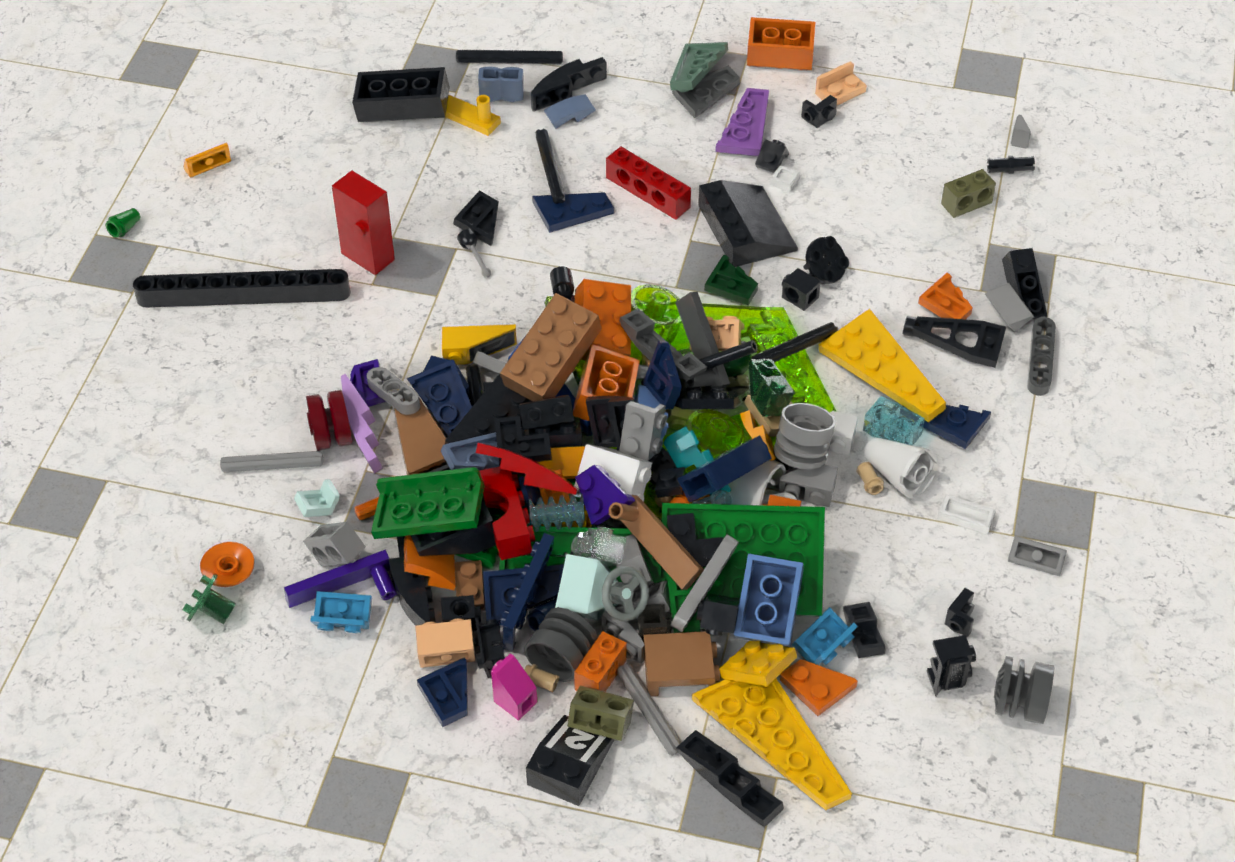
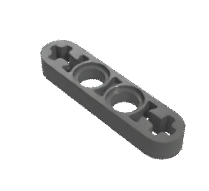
M1048 317L1037 318L1034 321L1031 334L1027 388L1032 394L1037 396L1047 394L1052 381L1056 325ZM1042 328H1046L1045 335H1041ZM1044 344L1048 346V349L1042 350L1037 348L1036 345ZM1043 362L1047 365V367L1040 368L1037 367L1034 363ZM1038 377H1042L1041 385L1037 384Z

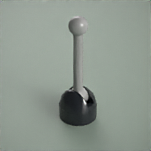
M465 229L461 231L457 236L459 244L464 249H471L482 269V275L484 277L490 276L491 270L486 268L475 248L478 239L474 230Z

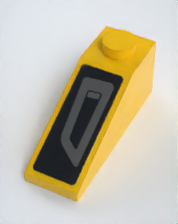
M516 324L442 327V356L444 359H453L457 365L473 363L477 351L490 356L517 345Z

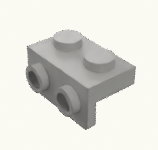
M633 401L626 404L619 452L646 461L659 454L663 445L661 432L667 421V416L664 415L666 406L660 404L656 408H652Z

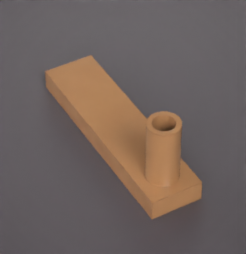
M632 494L635 502L630 505L617 502L612 503L609 507V515L614 519L621 520L678 586L683 590H687L704 571L699 563L637 495Z

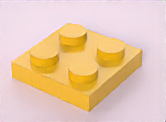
M749 641L719 668L721 678L768 686L797 658L796 649L781 644Z

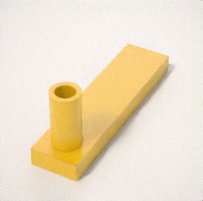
M449 95L446 118L487 136L500 125V116L491 113L489 96H478L476 99L477 106Z

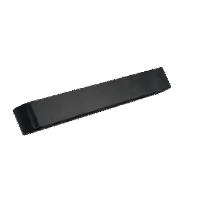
M342 269L143 275L133 281L137 303L139 306L146 308L343 301L351 293L348 273Z

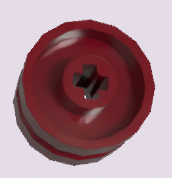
M342 390L328 392V408H324L323 399L319 394L306 396L308 407L306 414L310 434L314 437L316 450L330 449V432H334L335 441L339 446L352 444Z

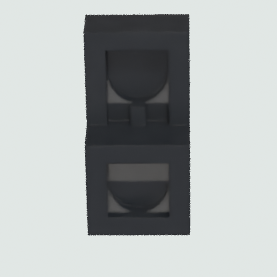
M870 602L843 606L847 626L849 627L853 623L858 626L852 632L855 636L852 639V643L858 658L885 654V644L878 631L877 617Z

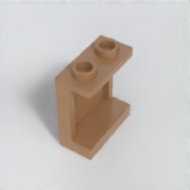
M706 631L644 635L646 686L651 697L659 696V687L708 685L709 687L715 684V682H720L719 665H714L713 659L717 658L716 642H711V636Z

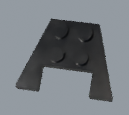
M719 386L711 387V391H701V387H686V391H680V396L675 406L680 409H735L742 404V401H745L747 395H753V386L731 387V391H727L726 387Z

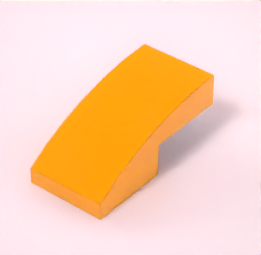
M750 410L740 413L743 425L751 439L760 435L772 457L770 461L775 460L773 443L764 426L758 425Z

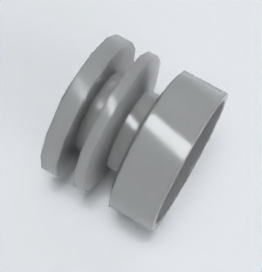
M807 403L789 404L784 407L779 423L780 431H778L773 450L775 456L781 462L799 469H816L825 465L830 448L829 442L832 439L836 423L834 416L819 406Z

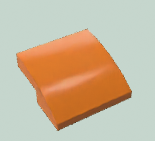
M411 535L405 536L404 572L428 576L429 586L455 590L454 555L419 556Z

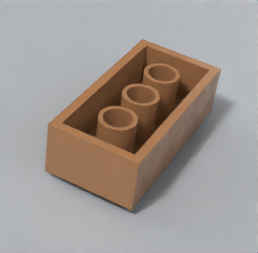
M555 293L500 372L504 386L531 401L555 397L601 331L602 327L599 316Z

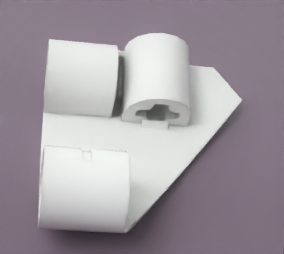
M775 460L765 462L729 483L728 485L732 491L713 504L762 505L767 484H780L781 476L786 474L785 466Z

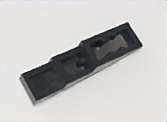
M697 730L676 747L677 752L705 780L761 826L765 827L784 809L783 802L763 789L758 778L739 766L738 758Z

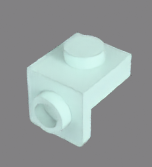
M326 479L320 490L297 491L294 500L304 517L332 515L339 501V493L331 480Z

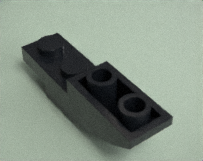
M600 57L583 64L580 59H577L548 74L531 91L532 111L554 105L557 102L572 97V91L607 79L606 60Z
M405 536L397 537L399 557L389 559L391 578L396 589L397 599L415 626L426 622H436L434 608H428V603L433 602L431 586L425 587L424 576L418 577V574L404 572Z

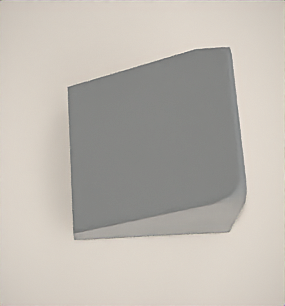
M1018 115L1013 129L1011 146L1026 149L1028 148L1031 131L1023 116Z

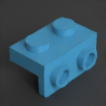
M317 591L314 616H311L310 622L317 625L318 630L334 631V627H343L345 632L361 633V629H369L372 596Z
M829 607L791 645L808 662L816 665L823 662L827 665L837 655L834 650L839 645L844 648L855 637L852 632L858 626L853 623L848 627Z

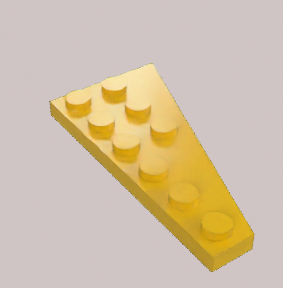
M870 308L819 344L820 353L925 421L930 422L946 410L945 400Z
M777 678L768 686L725 679L692 694V701L823 809L828 810L851 799L852 793Z

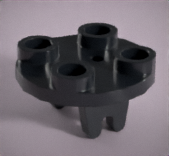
M819 237L813 240L807 247L806 264L803 268L809 270V275L818 279L823 284H832L841 279L845 269L849 266V259L845 256L842 247L836 242L834 237Z

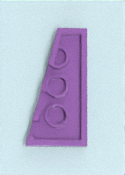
M746 89L737 105L735 114L733 113L730 118L728 127H725L722 133L721 140H718L715 152L749 156L759 155L762 147L769 90Z

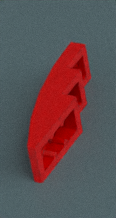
M477 443L476 453L502 458L500 469L526 474L524 485L575 495L579 494V488L542 464L507 449Z

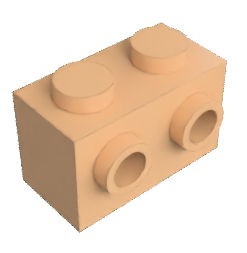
M458 618L450 622H426L415 626L420 668L449 665L464 657L467 662H475L471 619L464 620Z

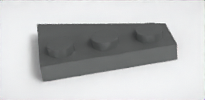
M728 65L707 73L693 90L687 92L672 90V94L696 118L740 85V77Z

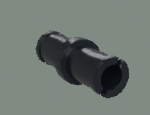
M1012 155L1008 156V158L987 159V164H989L987 165L988 173L1008 172V174H1014V171L1035 170V166H1033L1035 164L1034 156L1014 158Z

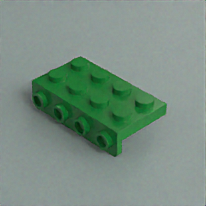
M475 467L379 478L377 480L376 486L380 495L371 529L374 539L471 529L478 526L485 485L479 470Z

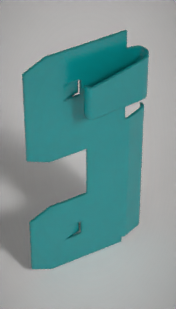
M686 426L668 436L664 441V445L677 468L685 467L686 469L693 464L698 468L714 459L709 449L702 453L697 447L700 443L694 431H688ZM729 485L710 493L711 504L724 498L725 494L732 491Z

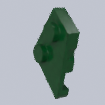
M723 254L706 281L704 291L749 306L758 291V283L752 277L747 276L745 271L739 266L735 268L729 262V257Z

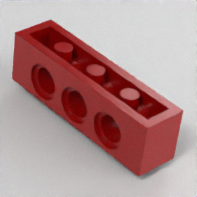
M622 146L606 157L607 179L671 218L677 220L691 208V187Z

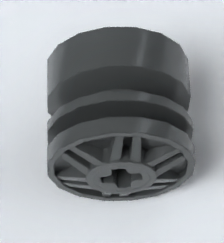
M552 608L540 623L539 630L535 631L525 645L524 653L532 665L536 664L538 669L558 675L559 681L567 682L574 678V671L597 640L598 635L591 624L579 614L565 608Z
M1006 656L1002 667L998 671L995 684V714L1002 716L1005 704H1010L1009 717L1014 718L1018 706L1024 707L1025 721L1044 724L1053 685L1054 665L1035 662L1029 674L1025 673L1024 659L1019 660L1017 671L1012 670L1013 657Z

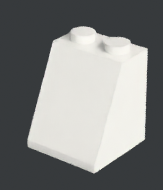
M586 444L578 475L592 465H600L608 472L610 478L615 479L621 485L620 488L626 494L637 495L644 502L643 494L646 483L651 478L652 462L621 453L612 448ZM580 490L578 495L572 494L573 496L582 498Z

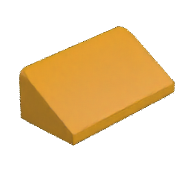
M227 142L186 158L183 167L188 176L191 178L230 162L231 157Z
M585 447L551 448L552 460L540 461L538 463L553 471L561 469L565 479H575L578 475Z

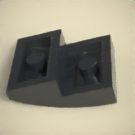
M592 396L586 399L595 446L617 447V451H619L626 404L630 401L635 402L634 398L624 396Z

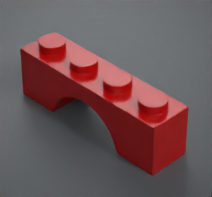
M500 466L480 470L479 472L485 485L483 499L487 508H497L506 512L500 519L492 523L500 560L531 554V542H535V535L532 525L527 526V524H530L527 508L522 509L525 503L522 491H517V489H520L517 474H512L509 470L500 469Z

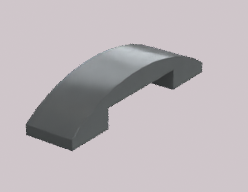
M639 308L620 317L619 322L631 341L651 361L658 341H666L654 331L655 322ZM669 344L680 379L690 380L707 370V366L689 352L682 355Z

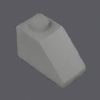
M633 534L609 543L616 567H634L644 575L648 586L654 584L638 540ZM629 574L620 575L623 583H628L633 577ZM639 584L633 592L640 590Z

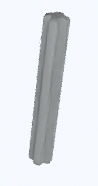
M321 451L222 457L220 467L222 472L322 466L323 454Z
M626 663L618 667V677L668 754L673 756L678 753L676 747L681 741L631 665Z

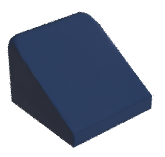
M519 477V491H522L525 503L523 508L530 510L538 508L539 505L543 506L539 487L524 485L525 477Z

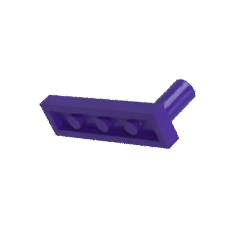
M386 549L358 559L354 563L339 566L284 587L285 599L289 608L315 599L317 591L334 592L371 577L382 600H389L395 597L396 589L387 572L390 571V558Z

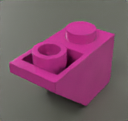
M511 653L504 660L496 662L491 671L494 702L519 721L537 703V687L516 657Z

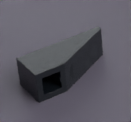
M1033 248L1009 251L1002 259L1007 283L1013 287L1033 314L1034 318L1032 319L1048 317Z

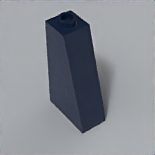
M759 435L677 478L686 498L691 502L723 488L769 461L772 457L767 445Z

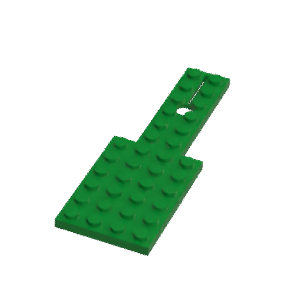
M662 503V523L667 529V515L694 513L697 540L725 538L728 534L739 541L735 551L726 563L727 565L721 571L708 594L740 599L748 554L801 562L804 564L796 616H822L825 507ZM532 526L535 542H540L544 533L554 536V549L551 555L559 556H550L547 566L564 564L566 559L565 553L571 555V551L576 546L585 545L590 549L592 559L601 561L612 571L617 567L609 543L632 534L629 529ZM638 540L654 584L663 581L668 583L667 572ZM531 554L500 560L499 570L524 568L525 564L530 565L533 557ZM618 576L616 579L618 582H622L621 577Z

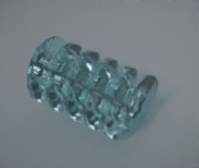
M574 494L570 495L569 503L561 495L558 504L550 496L547 505H545L542 497H539L536 506H534L531 498H529L531 525H533L536 532L540 531L541 524H544L546 531H550L552 523L555 524L557 530H561L563 522L566 523L568 529L572 528L574 521H576L579 528L583 527L585 520L583 494H581L579 502H577Z

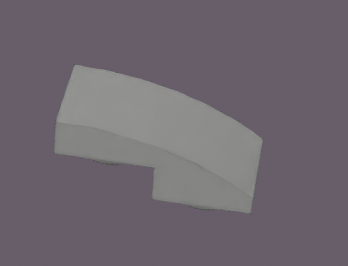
M605 611L602 614V631L627 642L626 658L633 659L641 664L644 661L645 645L637 631L627 621L616 620Z

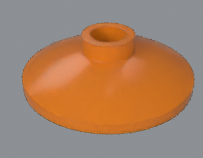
M223 542L211 547L203 555L200 562V570L208 583L218 587H231L242 583L251 575L255 562L251 550L245 545L237 542Z

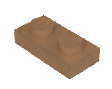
M481 560L455 562L456 596L474 595L475 606H480V611L484 610Z

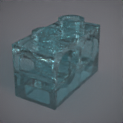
M880 396L865 414L863 431L872 437L914 445L922 435L925 418Z

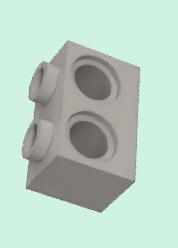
M348 522L320 525L303 541L321 566L354 563L360 557L359 553L366 547Z

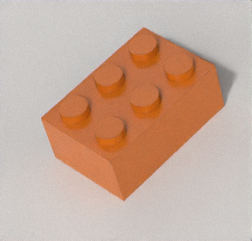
M751 17L747 66L812 70L816 22Z
M583 279L575 289V303L597 314L602 327L592 344L630 356L631 339L619 320L620 317L631 312V285ZM592 344L590 345L586 353L583 355L581 360H586Z
M592 344L583 365L573 416L590 421L586 405L588 397L624 396L632 398L640 360Z

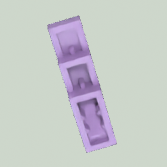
M344 374L341 376L342 393L349 424L359 448L375 474L383 469L372 450L379 445L369 427L370 424L375 422V419L352 382Z

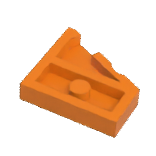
M949 273L944 274L919 297L918 304L941 318L967 319L972 314L973 307L963 297L960 288H955L951 282L952 276Z
M802 659L780 674V681L817 716L821 715L855 689L858 682L853 677Z

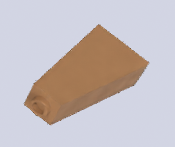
M420 397V409L414 414L405 415L394 408L407 475L428 473L447 465L441 453L446 438Z

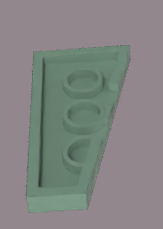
M728 42L685 44L670 81L671 90H678L679 92L693 90L729 50Z

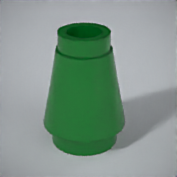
M131 208L130 210L110 216L105 226L111 236L115 238L123 237L140 220L141 216L135 208Z

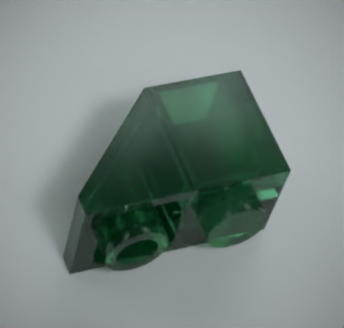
M772 359L750 360L749 379L752 402L762 417L781 416L783 408L789 405L795 392Z

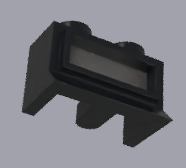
M966 635L933 640L932 644L937 657H931L932 668H927V674L936 697L942 689L945 691L962 688L966 685L967 678L972 677L971 662L976 661V653L973 645H969Z

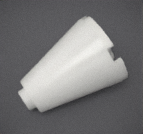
M874 438L865 446L866 460L904 496L914 498L912 495L915 493L921 495L931 484L936 471L932 470L933 463L937 464L938 459L936 454L929 449L882 438Z

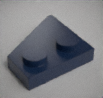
M658 341L643 384L660 404L666 406L665 409H674L682 386L669 343L667 341Z
M465 657L417 679L418 688L442 727L468 716L467 660Z

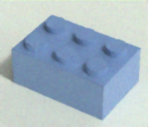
M748 554L734 632L735 638L748 641L754 640L767 644H781L786 647L791 646L804 570L803 563Z

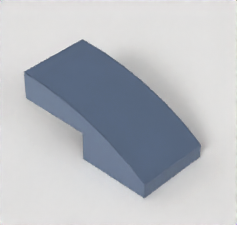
M586 94L564 99L544 110L555 129L572 118L579 122L596 111Z

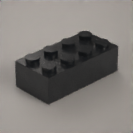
M445 67L358 72L352 100L358 122L445 117L450 89Z

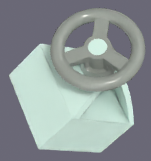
M566 554L555 608L569 609L583 618L597 621L607 611L616 620L630 621L637 618L644 611L649 598V588L644 575L634 567L620 566L611 571L597 559ZM622 574L633 576L628 583L618 582L616 579ZM639 584L641 596L638 605L634 609L632 603L633 591ZM618 604H622L624 606L625 613L617 611L614 607H616Z

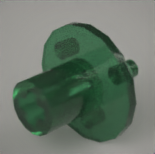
M214 573L211 579L203 575L199 582L205 584L206 587L202 593L196 589L191 595L197 599L194 607L187 603L182 610L189 614L186 619L188 622L191 621L197 610L222 624L225 623L236 603L211 589L218 576Z

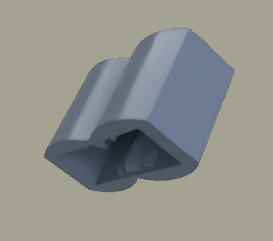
M498 67L479 68V96H489L490 102L501 99L509 102L523 100V69L518 67H505L502 69Z

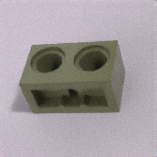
M984 169L944 184L941 204L953 218L992 203L996 182Z
M580 685L570 703L567 727L622 741L631 723L634 700Z

